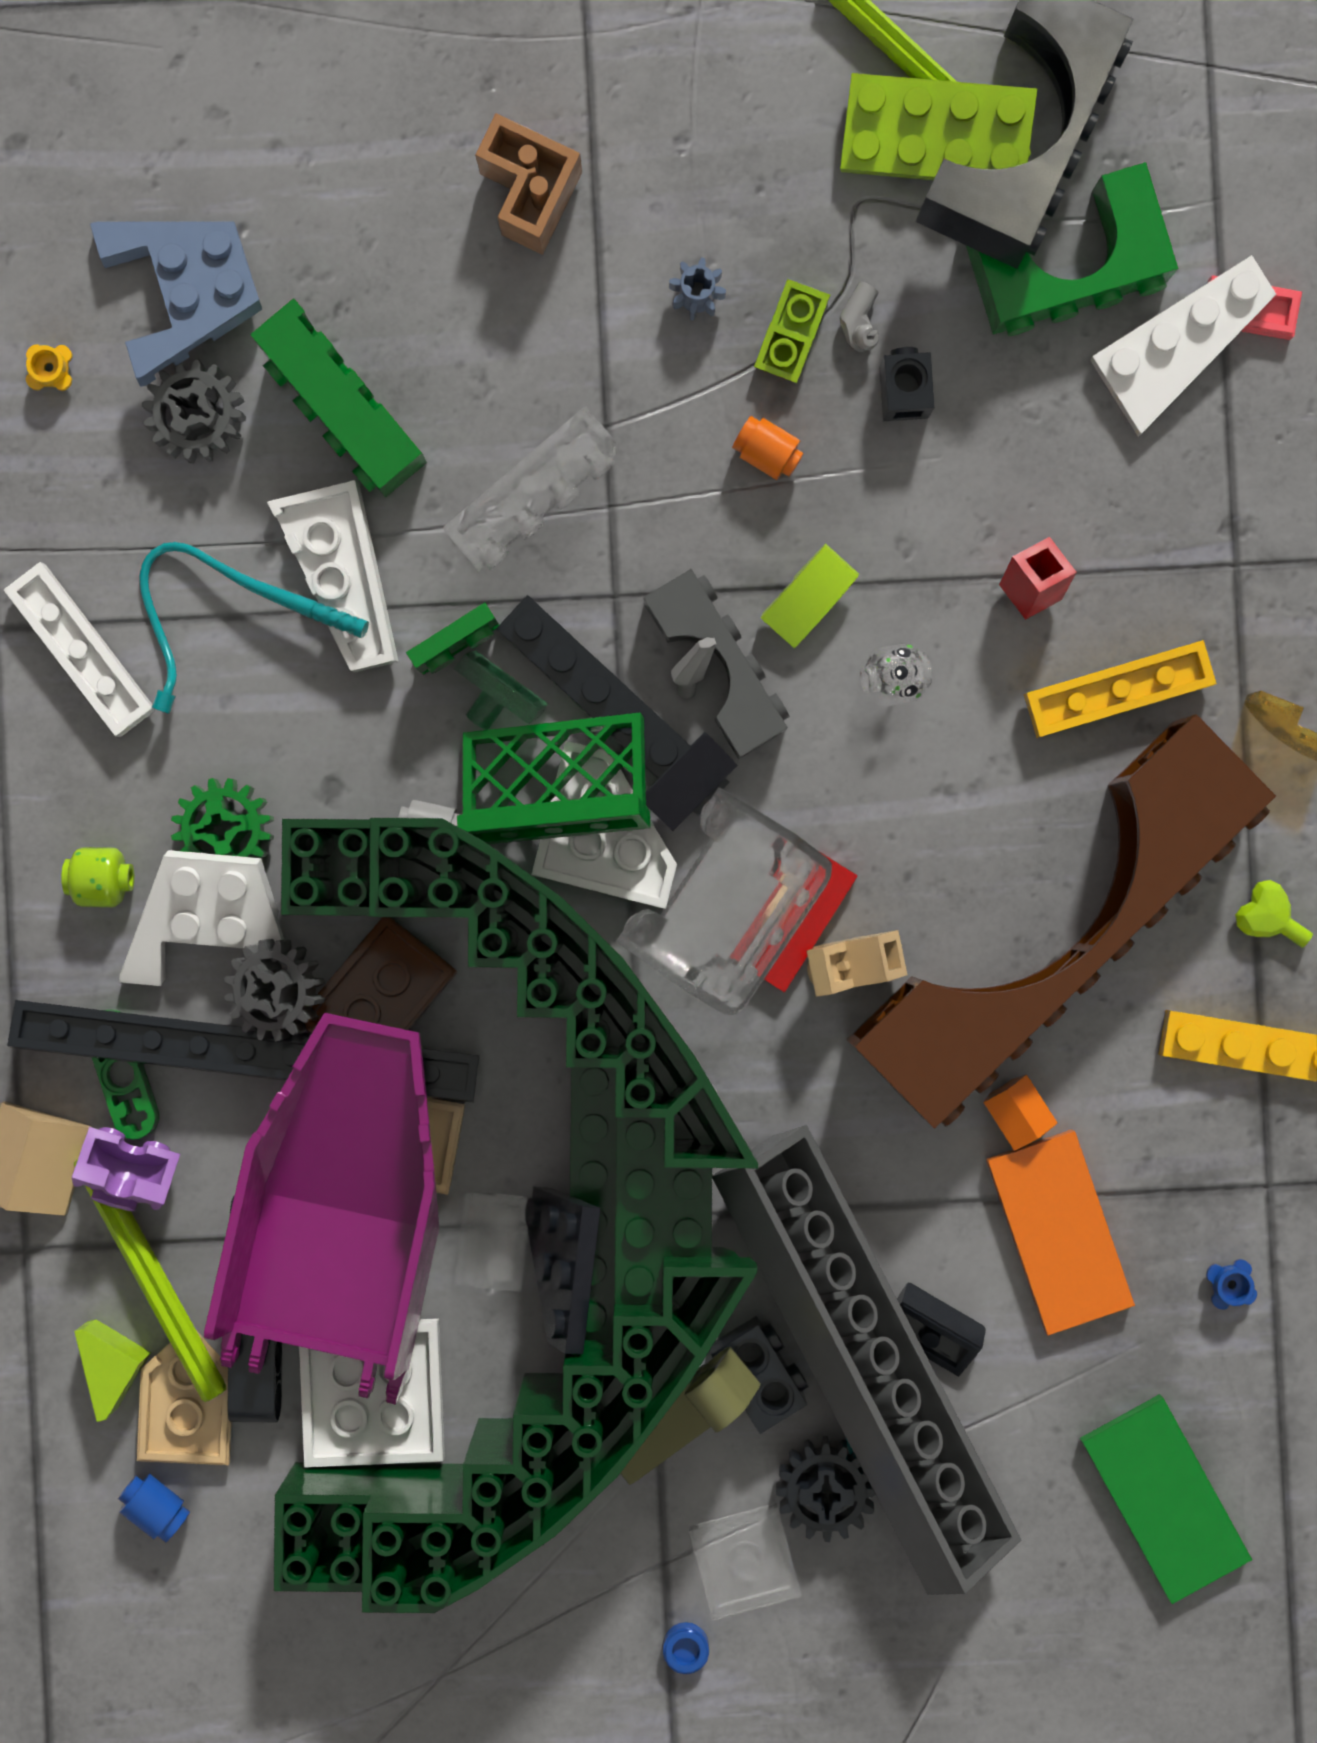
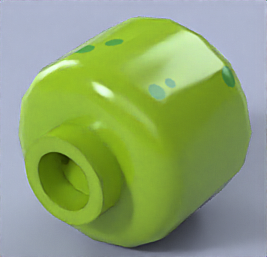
M82 847L73 853L71 859H65L62 866L61 882L65 895H70L72 901L80 907H116L122 902L125 892H131L134 887V867L132 864H126L123 854L117 848Z

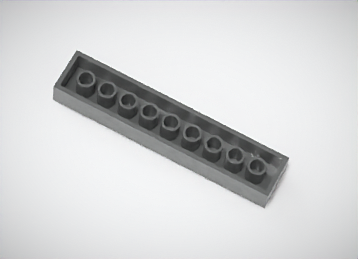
M804 1125L773 1135L751 1150L758 1161V1169L723 1168L712 1175V1179L927 1595L966 1594L1022 1540L808 1126Z

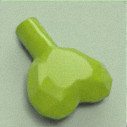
M1272 880L1257 882L1251 893V902L1241 906L1235 914L1237 927L1245 935L1271 937L1281 933L1301 948L1305 947L1313 936L1312 932L1291 918V904L1288 896L1281 885Z

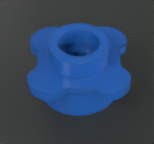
M1237 1259L1233 1265L1221 1267L1218 1264H1213L1207 1269L1206 1277L1212 1282L1214 1292L1211 1302L1216 1308L1225 1310L1230 1305H1250L1256 1300L1257 1291L1254 1281L1250 1276L1252 1267L1247 1261ZM1234 1280L1235 1287L1228 1288V1282Z

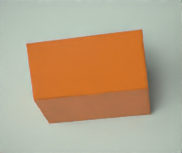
M1028 1075L1011 1079L1002 1087L992 1091L983 1102L1014 1151L1039 1139L1058 1124Z

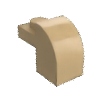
M899 930L832 942L807 950L809 960L807 972L810 981L814 985L816 997L835 994L853 987L888 982L908 975Z

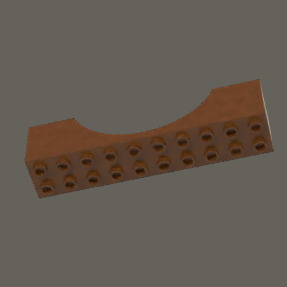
M1197 714L1173 721L1108 784L1118 824L1116 867L1109 892L1097 917L1073 947L1042 970L1025 978L992 987H946L911 976L846 1039L934 1129L940 1123L946 1127L955 1121L965 1109L962 1102L974 1090L980 1094L991 1086L999 1076L996 1069L1008 1057L1012 1061L1019 1058L1032 1045L1033 1040L1030 1036L1042 1024L1046 1028L1054 1024L1067 1010L1063 1004L1076 991L1081 995L1099 980L1101 975L1097 970L1110 958L1115 962L1123 957L1133 947L1135 942L1131 937L1143 926L1149 929L1158 923L1169 910L1165 904L1177 892L1183 896L1192 890L1202 879L1198 872L1210 860L1214 863L1222 860L1236 846L1232 839L1244 827L1248 830L1253 829L1270 813L1266 806L1276 795Z

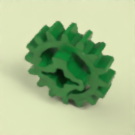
M228 778L224 788H221L218 779H208V791L194 785L191 787L192 794L195 797L192 801L179 799L178 803L185 809L183 816H172L171 821L180 824L181 831L171 835V838L175 841H184L185 847L180 850L183 852L205 853L197 842H207L214 847L215 854L240 857H252L255 855L265 858L268 853L260 846L262 840H274L273 834L264 831V825L273 822L274 817L262 815L260 812L268 802L264 798L252 800L254 788L250 785H245L238 792L237 780ZM227 797L241 803L249 814L239 815L233 811L231 802H228ZM205 805L206 813L199 823L194 824L198 812ZM221 819L241 824L232 827L231 830H227L224 836L206 833V831L213 830L214 827L221 825ZM252 832L247 846L240 851L239 844L246 833Z

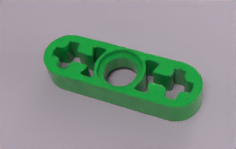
M107 1009V1010H105V1011L120 1012V1011L113 1010V1009ZM92 1058L115 1129L122 1132L127 1139H140L152 1133L158 1126L160 1114L144 1065L142 1063L127 1062L134 1070V1079L129 1086L120 1087L114 1084L110 1077L111 1067L117 1060ZM138 1088L140 1089L142 1096L134 1097L132 1100L137 1111L145 1110L147 1113V1119L141 1122L142 1130H139L136 1124L128 1125L126 1116L132 1113L129 1099L119 1103L117 1096L126 1095Z

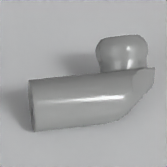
M865 282L858 283L840 315V324L846 341L852 349L858 352L873 349L879 340L878 330H873L867 316L879 292Z

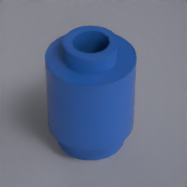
M150 1473L143 1480L135 1476L118 1497L124 1503L119 1511L120 1514L153 1540L158 1536L165 1543L176 1533L190 1513L188 1509L182 1506L184 1500Z

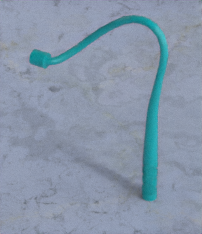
M180 542L163 543L146 555L141 566L139 575L140 592L167 667L166 684L163 691H157L152 708L170 714L176 697L172 695L177 680L176 664L149 590L150 568L155 559L166 552L178 551L189 554L259 596L307 618L322 622V624L330 627L333 626L335 629L343 632L346 631L348 634L361 639L364 638L369 627V621L258 581L189 544Z

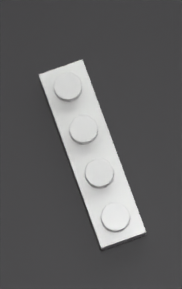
M39 562L4 589L8 597L116 737H122L156 711V709L152 708V703L44 563Z

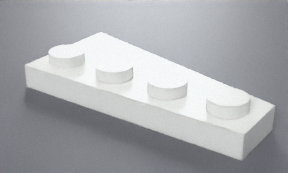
M353 480L268 501L267 503L274 517L278 519L285 534L284 538L292 554L296 556L306 576L305 580L318 602L338 609L337 611H343L351 616L369 621L367 633L362 639L348 634L346 631L343 632L335 629L333 626H328L350 671L359 672L399 662L360 484Z

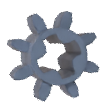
M702 257L698 265L691 267L682 261L680 263L681 279L672 278L669 280V289L680 292L673 300V308L679 309L684 306L690 311V320H694L697 313L705 310L710 316H714L715 306L713 300H723L726 296V289L715 286L722 278L721 268L712 272L705 267V258ZM695 282L703 284L700 296L691 294V289H693Z

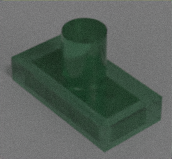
M476 650L464 654L454 670L482 690L466 713L469 720L482 729L489 730L504 707L527 724H531L539 719L549 705Z

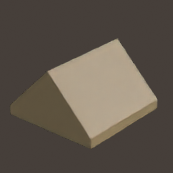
M5 1101L2 1102L0 1106V1207L7 1211L67 1215L75 1189L72 1183V1175L75 1169L74 1162L79 1158L88 1129L92 1126Z

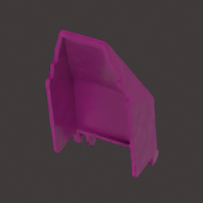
M324 1013L292 1066L294 1068L281 1091L277 1092L269 1105L268 1113L245 1146L205 1325L204 1338L216 1340L222 1337L221 1366L232 1368L239 1355L241 1334L254 1336L248 1370L259 1374L263 1368L269 1345L268 1340L364 1361L358 1394L359 1397L369 1398L373 1392L377 1364L385 1365L384 1378L390 1379L385 1393L386 1403L396 1405L408 1376L439 1232L436 1182L420 1033Z

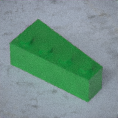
M294 298L250 334L269 359L262 366L280 387L287 382L298 394L292 401L310 423L318 417L328 431L322 437L339 457L343 456L346 452L358 465L352 472L369 493L377 487L386 498L427 463L422 452L384 406L374 400V395L356 372L350 367L347 368L343 363V358L322 331L317 332L314 329L305 311Z

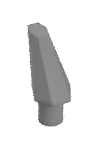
M707 637L698 641L671 670L673 683L678 684V695L682 698L693 697L696 693V683L704 680L716 646L715 638Z

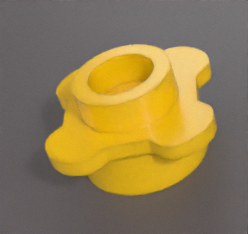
M35 344L29 347L26 352V368L29 373L26 376L27 385L36 391L41 390L43 387H56L59 391L67 390L72 384V378L68 374L69 362L73 358L71 350L65 345H58L56 348L48 345L40 346ZM47 364L53 365L52 371H46L45 367Z

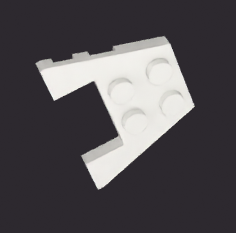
M168 850L161 861L121 970L119 983L161 986L165 981V942L244 948L250 945L258 946V941L274 939L275 942L277 940H284L277 918L279 912L261 858ZM279 961L282 968H288L284 963Z

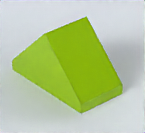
M95 1319L87 1321L75 1330L74 1333L96 1421L99 1422L106 1420L118 1409L151 1352Z

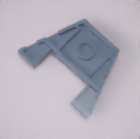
M234 221L90 223L99 257L104 268L151 256L172 328L125 342L134 374L140 387L156 380L154 374L171 363L177 366L190 357L189 351L209 338L213 341L217 340L263 310Z

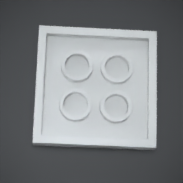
M439 1318L419 1320L408 1376L396 1405L386 1403L385 1393L390 1379L384 1378L385 1365L377 1364L373 1392L369 1398L359 1397L358 1393L364 1361L299 1347L304 1467L440 1462L444 1460Z

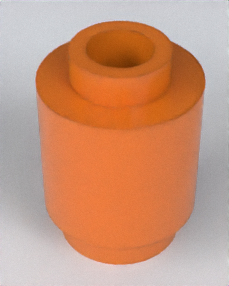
M753 416L748 418L732 446L733 449L741 453L740 459L775 480H778L782 473L790 477L804 454L797 449L801 442L800 439L765 418L759 421Z

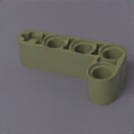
M731 1347L725 1348L699 1367L690 1383L620 1473L629 1485L649 1473L710 1427L716 1433L721 1431L747 1408L761 1383Z

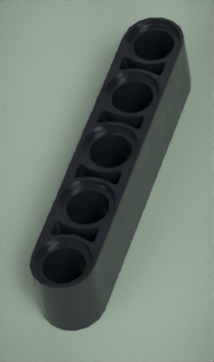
M233 1196L232 1201H231L230 1213H231V1209H232V1204H233L234 1196ZM241 1334L238 1358L232 1368L228 1367L229 1421L277 1423L280 1418L282 1405V1343L268 1340L269 1345L261 1372L259 1374L251 1373L248 1370V1362L255 1337Z

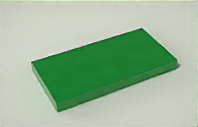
M1160 1394L1080 1438L1171 1604L1178 1602L1252 1561L1248 1550L1177 1421Z

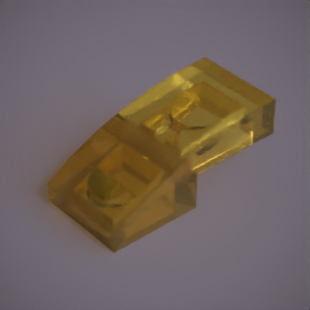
M1263 691L1247 695L1244 704L1266 730L1288 747L1317 761V732L1297 725L1304 707Z

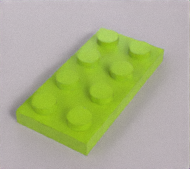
M852 73L840 170L845 173L934 180L944 159L956 164L979 169H1003L1027 163L1038 89Z

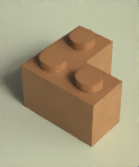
M495 113L475 154L480 175L511 189L497 217L501 235L543 255L581 177L580 153Z

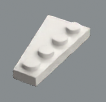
M1252 255L1098 352L1090 359L1138 437L1276 295Z

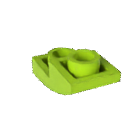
M787 279L754 367L797 383L828 304L830 294Z
M825 543L794 576L793 581L762 613L761 619L795 648L858 578L859 573Z

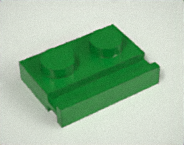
M484 602L413 647L406 654L420 673L423 675L428 672L434 674L451 664L455 660L453 656L468 647L473 649L489 640L494 635L493 631L496 630L499 623Z

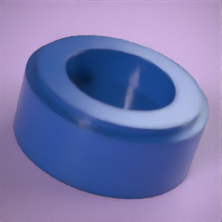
M683 1622L674 1625L668 1630L663 1641V1656L667 1665L677 1673L692 1674L699 1671L706 1664L709 1656V1642L707 1635L699 1626Z

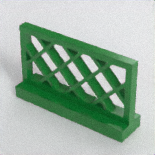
M641 713L463 732V814L457 815V827L487 844L651 828L650 810L646 806L643 715ZM632 727V742L619 756L604 744L616 729ZM595 731H600L596 736L593 733H591ZM583 733L592 741L573 761L559 747L571 734ZM550 736H555L551 741L547 738ZM539 738L547 746L528 765L515 752L527 739ZM504 741H511L507 746L503 743ZM496 743L503 751L484 770L476 763V745ZM601 748L614 761L595 780L582 766ZM554 753H557L569 766L551 785L537 772ZM512 757L525 770L506 790L493 776ZM631 757L633 768L627 763ZM623 767L633 776V793L613 795L605 786ZM476 770H477L479 773H481V775H480L477 779H476ZM578 772L592 786L580 799L568 800L560 791ZM534 777L547 790L535 804L523 805L515 796ZM489 781L503 793L491 808L476 809V795ZM599 792L605 795L603 797H596ZM555 796H556L559 800H561V801L551 802V800H552ZM510 801H512V802L515 804V806H507V805L509 804Z

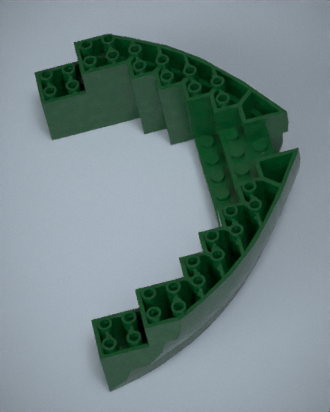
M443 818L282 819L281 915L468 918V967L517 968V1017L567 1018L566 1067H571L570 1196L601 1208L583 1354H565L563 1373H524L513 1418H478L463 1464L395 1463L304 1467V1462H295L275 1493L274 1591L362 1592V1613H436L479 1590L561 1532L620 1475L690 1383L757 1274V1264L750 1257H739L732 1250L712 1246V1168L758 1169V1161L696 1056L623 957L561 896L489 844Z

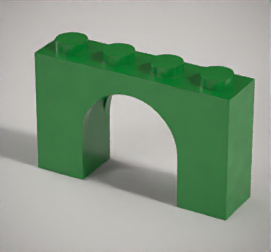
M1146 162L1101 175L1092 190L1106 236L1107 254L1103 267L1090 276L1073 280L1054 277L1039 268L1027 252L1018 269H1015L966 246L993 335L1007 331L1008 336L1019 335L1035 327L1034 322L1051 317L1052 323L1062 322L1078 315V309L1095 304L1096 310L1105 309L1120 303L1123 300V295L1139 291L1140 296H1148L1167 287L1166 282L1169 281L1179 268Z

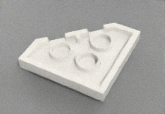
M565 741L563 752L574 761L586 746ZM598 749L582 768L597 780L613 763L614 759L603 750ZM562 758L560 760L556 779L569 766V764ZM621 769L605 786L613 795L633 793V789ZM577 772L561 789L560 793L568 800L580 799L592 784ZM599 792L596 797H603L605 795ZM555 796V797L551 800V802L561 801V800H559V799ZM650 819L651 828L540 839L531 875L666 909L677 863Z

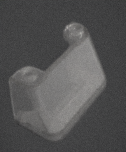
M718 787L701 811V830L711 839L668 902L666 909L661 914L651 909H645L632 915L626 922L624 930L616 942L692 996L719 1012L731 1016L740 1012L749 1003L825 889L831 877L832 864L828 858L797 834Z

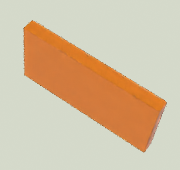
M1071 1129L1027 1144L1016 1151L1010 1150L986 1159L1037 1311L1047 1335L1135 1306L1074 1130Z

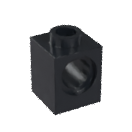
M901 347L891 350L890 355H884L879 367L883 421L928 419L935 408L931 352L918 353V348ZM903 373L913 376L917 381L918 389L912 392L902 391L896 385L895 377Z

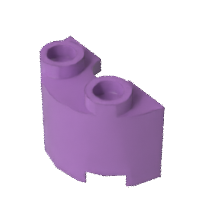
M89 1127L72 1175V1183L75 1187L86 1185L93 1189L91 1199L110 1207L135 1211L137 1203H148L153 1210H158L165 1203L180 1154L172 1152L168 1146L156 1141H146L142 1147L130 1145L125 1142V1135L113 1128L103 1127L98 1130Z

